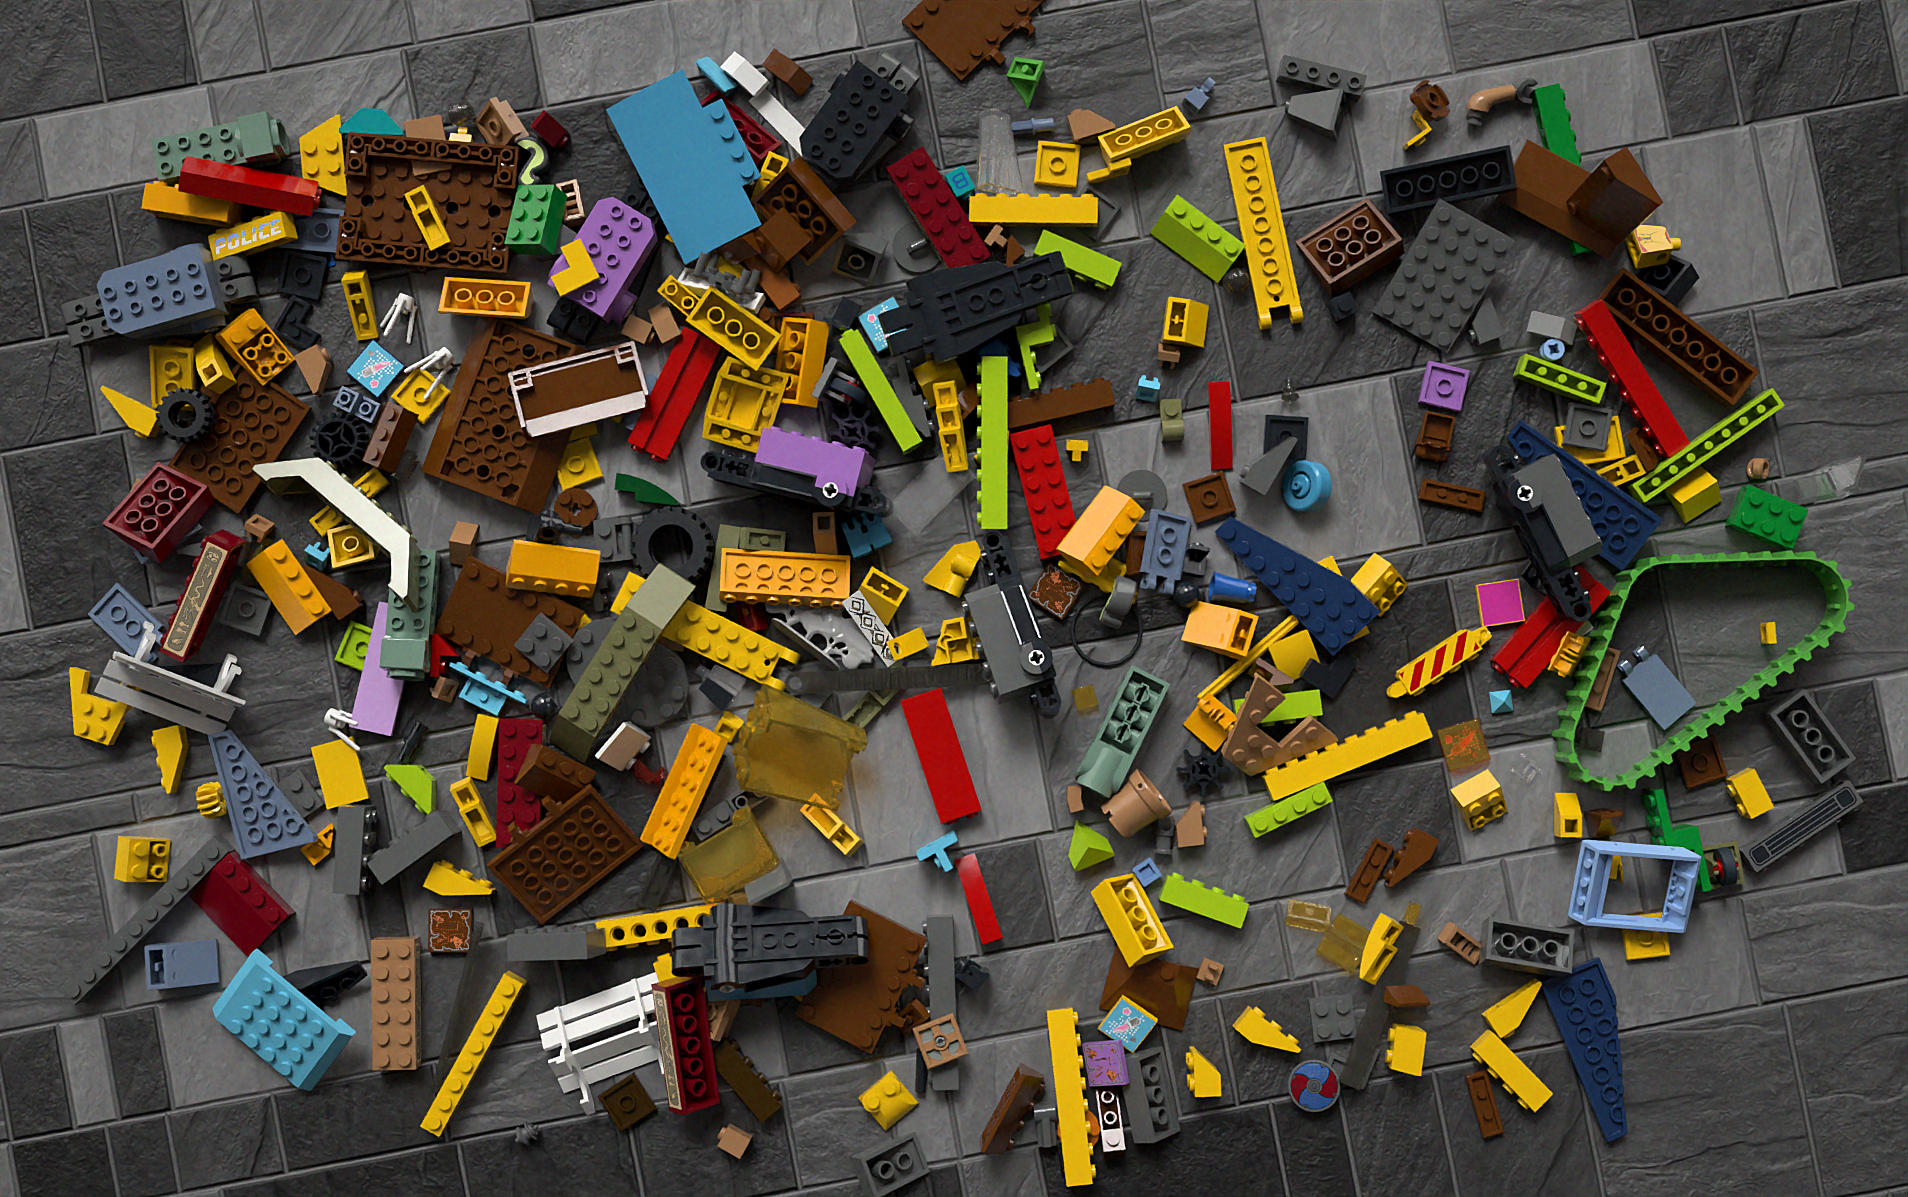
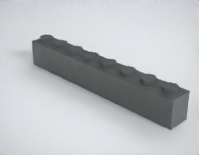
M952 914L927 915V921H923V934H927L928 938L923 947L924 955H928V964H924V976L929 977V985H925V998H930V1007H926V1010L931 1015L927 1020L932 1021L950 1013H953L956 1019ZM958 1058L934 1067L932 1071L928 1072V1083L933 1085V1091L959 1090Z

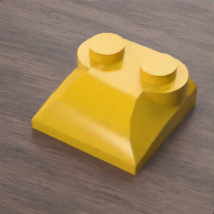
M892 1069L858 1097L864 1108L872 1114L885 1131L919 1104Z

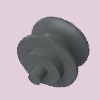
M524 1122L525 1128H516L517 1138L515 1141L529 1146L531 1138L534 1140L538 1139L537 1129L539 1127L537 1124L534 1126L532 1123Z

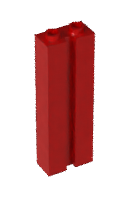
M186 156L180 170L178 187L179 192L311 217L313 209L318 210L322 190L318 189V181L190 156Z
M683 327L681 331L682 336L678 337L649 396L652 407L642 410L627 441L632 444L631 449L639 453H643L645 450L651 453L650 458L660 463L663 460L669 461L724 349L717 342L686 327Z
M1576 564L1571 568L1572 570L1576 569L1581 578L1579 583L1582 589H1586L1591 597L1589 603L1593 614L1611 592L1599 581L1591 577L1592 575L1580 564ZM1546 595L1525 621L1521 623L1490 658V661L1493 663V669L1500 674H1506L1509 677L1508 682L1515 688H1527L1551 661L1553 655L1556 654L1561 639L1566 635L1567 631L1576 633L1585 621L1573 622L1566 620L1564 617L1559 618L1549 597ZM1578 606L1574 610L1576 616L1579 614Z
M941 687L901 700L900 702L940 822H945L947 826L959 822V817L966 815L968 819L979 815L978 811L982 809Z

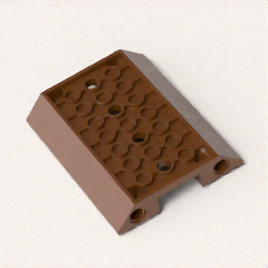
M348 132L344 174L348 177L345 215L339 218L335 258L507 274L514 251L504 243L518 185H520L517 179L521 173L520 147ZM410 152H417L419 156L410 155ZM411 161L452 164V169L414 176ZM422 185L427 188L451 241L433 251L430 250L412 214V210L408 211L405 208L408 201L404 194ZM369 196L373 197V204L370 207H365L363 200ZM457 204L458 211L455 214H449L447 211L449 205ZM492 208H500L501 214L497 218L490 217Z
M479 316L421 471L535 514L542 512L573 428L526 440L521 428L514 397L509 395L511 385L508 373L591 351L504 318ZM529 345L534 346V355L526 357L524 349ZM503 426L505 429L504 435L496 437L494 435L495 427ZM488 466L489 475L484 478L480 477V467Z

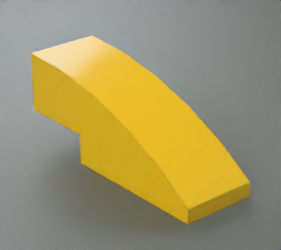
M422 185L404 194L430 250L433 251L451 242L427 188Z
M485 714L477 715L466 776L484 781L488 780L498 742L499 718Z
M471 776L451 784L450 792L460 808L459 812L478 847L496 840L495 827Z
M816 795L800 809L846 856L851 857L864 843Z
M1380 913L1368 936L1360 967L1359 977L1374 985L1398 949L1393 946V943L1404 928L1396 920L1383 913Z

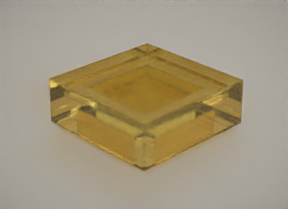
M1093 684L1072 690L1077 710L1098 705Z
M1410 901L1402 920L1414 926L1421 905Z

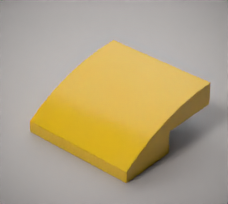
M1307 629L1267 646L1275 664L1274 667L1294 680L1300 677V672L1310 658L1320 663Z

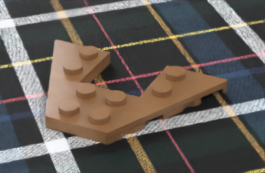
M1255 673V679L1250 691H1247L1245 694V701L1241 704L1236 715L1237 721L1233 729H1230L1228 739L1224 743L1221 752L1225 758L1249 776H1253L1338 741V738L1311 715L1306 717L1279 743L1263 732L1257 725L1286 698L1282 692L1258 673Z

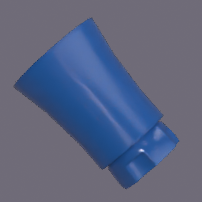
M1213 572L1208 590L1209 601L1253 603L1256 595V583Z

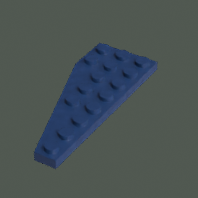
M1520 419L1507 438L1527 464L1555 453L1563 466L1566 476L1572 483L1575 494L1581 500L1583 509L1592 522L1593 529L1602 541L1603 546L1601 547L1603 551L1598 554L1623 571L1661 523L1662 518Z
M1232 516L1215 531L1333 656L1381 612L1350 579L1256 531Z
M1595 957L1572 967V973L1564 979L1550 976L1540 982L1542 984L1541 990L1605 1141L1609 1142L1628 1133L1626 1109L1623 1099L1624 1085L1622 1084L1621 1075L1622 1061L1620 1039L1618 1038V1017L1616 1014L1617 1000L1600 958Z

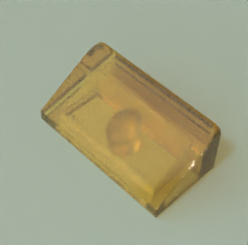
M1289 898L1284 923L1326 932L1330 925L1331 907Z

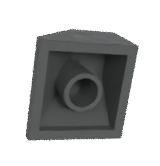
M869 232L843 235L832 271L871 287L889 240Z

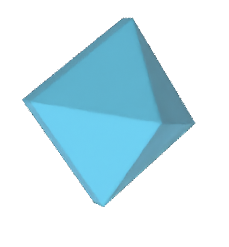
M1511 690L1489 692L1491 713L1513 711Z

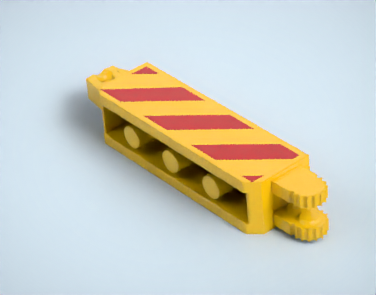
M1486 626L1473 631L1464 629L1454 633L1397 670L1395 674L1397 681L1388 686L1386 690L1388 697L1397 698L1405 693L1406 695H1419L1425 690L1424 686L1430 682L1432 685L1443 679L1442 675L1447 671L1452 673L1461 667L1460 663L1467 659L1469 662L1479 656L1478 651L1492 637Z

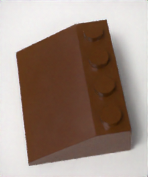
M801 156L789 163L751 201L767 220L784 207L812 238L797 254L807 266H810L857 223L854 217Z
M1368 198L1360 201L1295 242L1319 282L1332 298L1405 254L1403 239Z
M1020 1062L980 1136V1151L1003 1155L1005 1149L1010 1150L1014 1142L1012 1136L1015 1131H1020L1025 1121L1022 1119L1025 1112L1029 1113L1035 1103L1032 1100L1036 1092L1040 1093L1044 1087L1043 1074Z

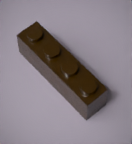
M727 1037L713 1049L715 1068L763 1123L782 1106L783 1101L781 1099H783V1096L776 1088L772 1089L767 1084L769 1082L768 1078L764 1073L757 1072L754 1068L755 1063L748 1055L745 1057L740 1052L741 1046L738 1042Z

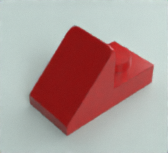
M432 634L430 677H443V673H446L447 661L444 660V656H461L440 634Z

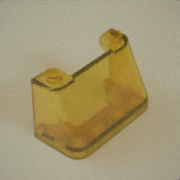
M749 805L735 811L732 817L733 825L698 846L691 841L683 842L677 854V858L706 904H713L773 869L779 862V856L773 841Z

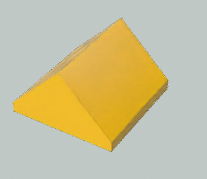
M955 359L935 365L934 361L931 360L913 369V374L925 399H928L930 408L937 405L933 390L934 383L955 380L957 394L967 387Z
M1700 465L1664 489L1684 523H1687L1722 501L1718 481Z
M350 524L327 530L334 570L376 559L379 549Z

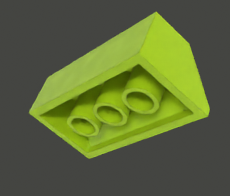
M1176 195L1150 232L1151 235L1217 284L1246 246L1179 195Z

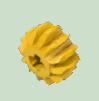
M210 782L199 786L195 795L200 814L206 819H214L225 815L227 805L220 784L218 782Z

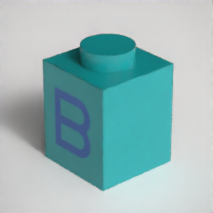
M964 165L945 174V181L957 201L960 199L966 201L970 199V196H973L975 185Z

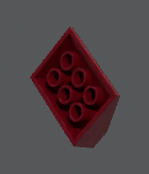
M157 462L102 524L143 555L161 563L211 507L215 499L207 485Z
M237 851L228 853L189 896L247 957L255 949H259L296 913L245 859L241 860L240 854Z

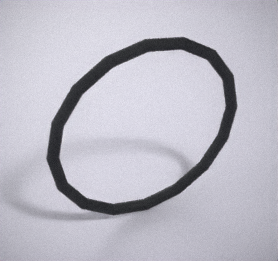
M1111 594L1092 596L1080 604L1072 616L1070 627L1072 644L1079 655L1093 665L1104 667L1119 665L1131 658L1140 646L1143 634L1141 617L1134 606L1131 605L1130 609L1137 619L1139 632L1137 643L1128 655L1118 661L1105 663L1095 661L1082 652L1076 642L1074 633L1076 618L1086 605L1094 600L1109 598Z

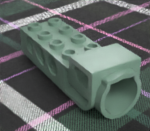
M265 111L237 117V122L151 139L158 181L167 183V186L170 187L179 184L180 170L186 156L252 169L276 165L280 163L281 157L290 154L289 140L284 124L280 119H274Z
M420 550L418 610L415 613L404 606L389 588L385 638H382L379 665L382 670L387 671V678L402 681H423L425 673L430 671L432 634L435 631L441 555L436 550Z
M1133 665L1128 667L1103 721L1075 774V777L1078 778L1076 781L1078 785L1107 799H1110L1112 795L1117 793L1170 686L1169 683Z

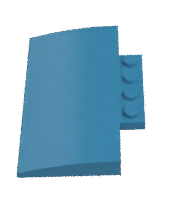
M683 69L606 109L685 265L698 259L701 251L708 254L762 226L743 189V186L761 178V175L722 99L702 108Z

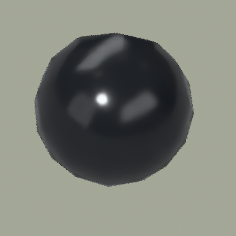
M1181 582L1175 587L1173 597L1177 605L1189 608L1200 598V590L1192 582Z
M546 692L537 694L531 702V711L540 719H548L554 716L558 709L556 703Z

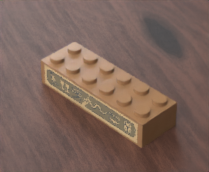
M420 936L377 937L371 940L373 1070H416L422 1065Z

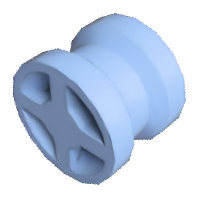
M1558 339L1547 340L1539 349L1541 358L1547 362L1559 359L1564 353V345Z

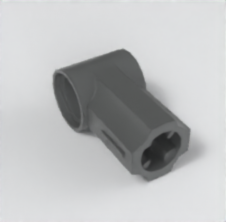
M1055 1102L1034 1104L1038 1147L1057 1145Z

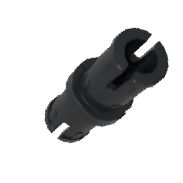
M415 721L408 737H405L403 740L405 743L396 757L398 761L409 764L415 749L419 748V742L428 728L426 724L421 725L422 722Z

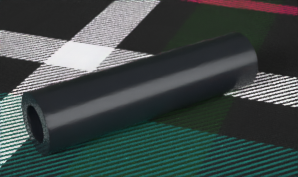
M920 1048L916 1049L915 1092L925 1093L927 1066Z

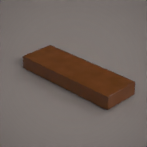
M1422 478L1418 499L1482 512L1486 491Z
M1374 837L1344 893L1364 904L1394 847Z
M1483 1069L1464 1075L1482 1137L1487 1138L1504 1133L1487 1070Z

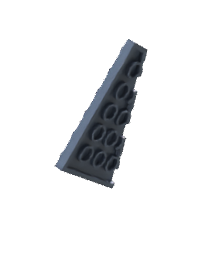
M231 729L208 735L241 860L318 840L314 831Z

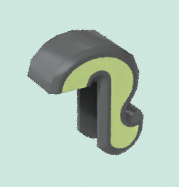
M528 136L521 137L514 143L531 154L517 177L520 185H541L542 181L538 175L546 172L550 167L551 157L549 151L539 140Z
M1120 575L1116 576L1114 580L1113 591L1099 618L1100 624L1114 629L1121 627L1125 615H1127L1131 608L1137 589L1135 581Z

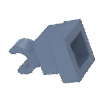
M1209 77L1200 89L1194 87L1185 96L1182 104L1197 115L1207 103L1209 97L1206 95L1216 82Z

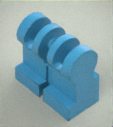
M862 513L863 525H866L868 532L864 534L861 531L862 525L857 521L856 517L851 518L855 526L853 530L849 529L846 521L840 523L855 560L873 553L871 545L877 551L893 544L881 518L874 516V520L869 521L866 514Z

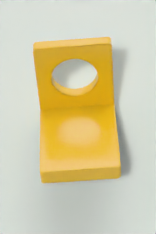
M1415 110L1411 117L1422 132L1403 146L1404 150H1407L1412 145H1415V147L1421 145L1427 140L1425 136L1432 130L1418 110Z
M921 627L886 642L894 661L929 647ZM894 644L898 646L899 654L895 651Z

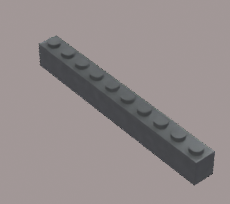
M222 835L213 836L59 991L73 1005L84 1002L190 896L209 872L228 853L234 852L236 849Z

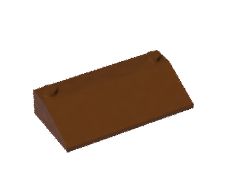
M1527 139L1514 161L1518 191L1495 195V199L1609 259L1618 244L1577 220L1575 215H1572L1567 208L1566 201L1590 176L1591 172Z
M1627 146L1604 159L1566 201L1569 212L1575 215L1577 220L1618 245L1664 203Z
M634 341L508 373L521 428L526 440L652 407Z

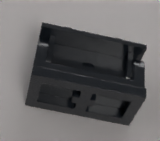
M969 954L965 958L961 956L955 965L956 978L976 992L989 976V969L987 967L983 968L975 961L970 960Z

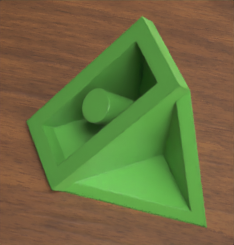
M1014 57L1006 76L1012 82L1026 107L1029 108L1045 71L1046 63L1040 60Z

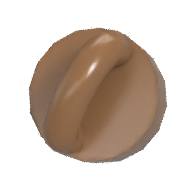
M1765 458L1752 459L1747 465V475L1755 479L1764 480L1767 478L1769 473L1768 460Z

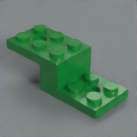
M1643 788L1641 802L1647 810L1645 820L1648 828H1651V845L1684 847L1701 856L1695 890L1702 892L1712 890L1698 826L1685 823L1671 826L1663 789Z

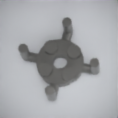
M701 251L693 272L696 278L705 280L713 285L717 284L721 288L739 296L743 295V293L749 295L754 293L761 271L753 269V272L743 269L740 278H736V275L726 271L721 273L715 268L720 254L713 251L707 267L703 271L709 254Z

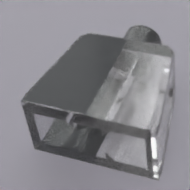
M700 664L694 672V675L703 681L698 689L722 713L726 712L748 681L747 678L718 664H715L711 671Z

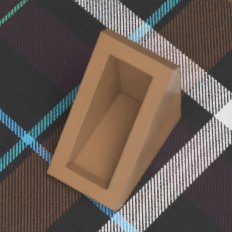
M457 521L449 540L450 563L464 565L467 556H474L479 525Z

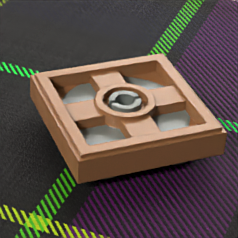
M953 1013L913 1028L928 1070L969 1054Z

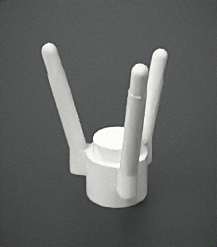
M400 293L398 298L395 299L393 306L380 324V327L383 328L391 318L383 334L385 337L388 336L399 313L407 315L410 312L407 343H411L414 318L418 308L414 305L416 301L414 298Z
M443 347L404 370L405 373H408L422 366L420 370L424 371L432 365L437 369L443 368L423 397L424 400L429 398L445 374L452 368L450 363L454 361V357L448 349Z
M333 708L329 709L324 718V723L329 725L328 730L337 734L356 751H360V747L338 730V728L342 729L346 723L357 726L358 722L351 720L352 714Z

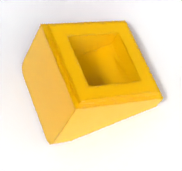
M726 711L713 732L729 740V743H732L744 720Z

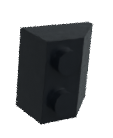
M1672 254L1667 263L1644 267L1636 276L1675 307L1700 278L1692 263Z

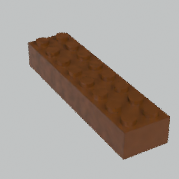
M1624 267L1614 273L1594 299L1603 300L1621 329L1724 408L1734 406L1759 373L1752 365Z

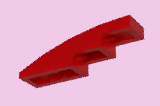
M1230 381L1208 382V431L1211 470L1232 469Z
M975 853L954 860L982 945L1003 939Z

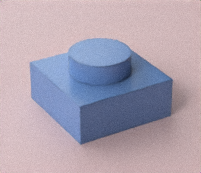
M1150 857L1132 868L1144 887L1162 876Z

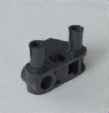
M545 510L539 514L533 513L527 527L526 541L555 545L561 534L580 538L582 525L564 522L562 517L552 510Z

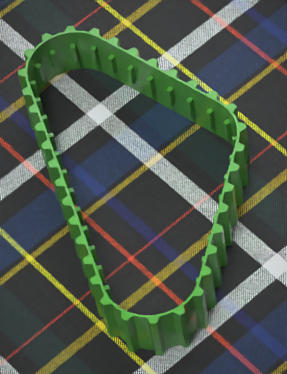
M1764 551L1750 554L1739 552L1726 555L1724 553L1708 555L1696 553L1683 556L1671 554L1657 558L1650 557L1635 560L1634 568L1619 571L1614 575L1617 583L1613 591H1610L1611 593L1606 598L1608 601L1605 611H1598L1596 617L1600 620L1597 631L1589 632L1588 637L1593 642L1590 650L1584 651L1581 656L1585 660L1582 670L1574 671L1573 676L1577 679L1574 690H1567L1565 696L1570 700L1566 710L1558 711L1557 715L1562 719L1560 728L1552 731V737L1558 740L1559 749L1554 755L1555 760L1564 762L1565 766L1570 770L1568 777L1571 780L1589 781L1590 788L1611 791L1613 786L1626 789L1635 788L1637 779L1642 776L1653 777L1655 775V766L1672 763L1671 754L1675 751H1688L1691 739H1704L1708 736L1706 728L1710 725H1723L1726 713H1739L1742 710V701L1759 698L1758 690L1761 687H1774L1777 684V675L1791 674L1794 672L1793 663L1810 660L1812 658L1810 653L1812 649L1826 648L1829 646L1828 637L1833 633H1843L1846 629L1843 624L1848 611L1854 610L1855 606L1849 602L1847 591L1852 585L1851 581L1843 579L1836 571L1838 565L1836 561L1817 559L1813 551L1793 553V551L1775 553ZM1751 562L1752 567L1764 566V562H1775V567L1786 566L1787 562H1794L1795 566H1805L1813 571L1812 573L1820 579L1824 586L1826 611L1818 628L1810 635H1805L1801 642L1794 647H1789L1786 650L1787 652L1777 660L1770 661L1769 666L1759 673H1754L1750 680L1742 686H1737L1736 690L1726 698L1719 699L1718 704L1708 711H1703L1699 718L1691 724H1686L1684 729L1675 736L1668 737L1667 742L1657 749H1652L1648 756L1640 762L1632 764L1633 767L1624 774H1616V778L1610 780L1602 776H1597L1596 779L1588 774L1589 770L1587 768L1581 767L1576 758L1578 757L1577 753L1574 750L1576 726L1582 717V710L1586 700L1589 699L1588 695L1594 680L1597 678L1596 675L1600 664L1605 658L1604 654L1609 641L1612 640L1613 631L1621 617L1620 613L1625 600L1628 599L1627 595L1631 585L1638 580L1637 577L1642 572L1653 571L1654 565H1663V570L1674 569L1673 565H1685V569H1694L1696 564H1707L1708 569L1719 568V563H1730V568L1741 567V563Z

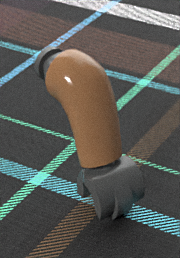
M1523 78L1516 80L1512 85L1477 92L1471 96L1466 104L1465 109H1469L1468 116H1470V120H1467L1466 123L1482 126L1483 122H1480V120L1484 118L1485 112L1489 113V109L1492 106L1515 99L1520 103L1531 104L1532 99L1523 96V88L1526 85L1534 87L1538 82L1533 78Z

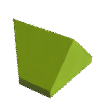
M1076 819L1068 854L1075 872L1115 856L1107 838Z

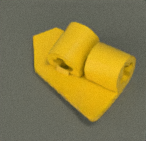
M976 540L953 545L923 578V582L960 598L981 556V550Z

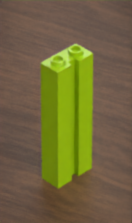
M850 329L841 335L842 338L839 339L840 345L903 454L906 455L922 446L923 443L858 329L855 331Z

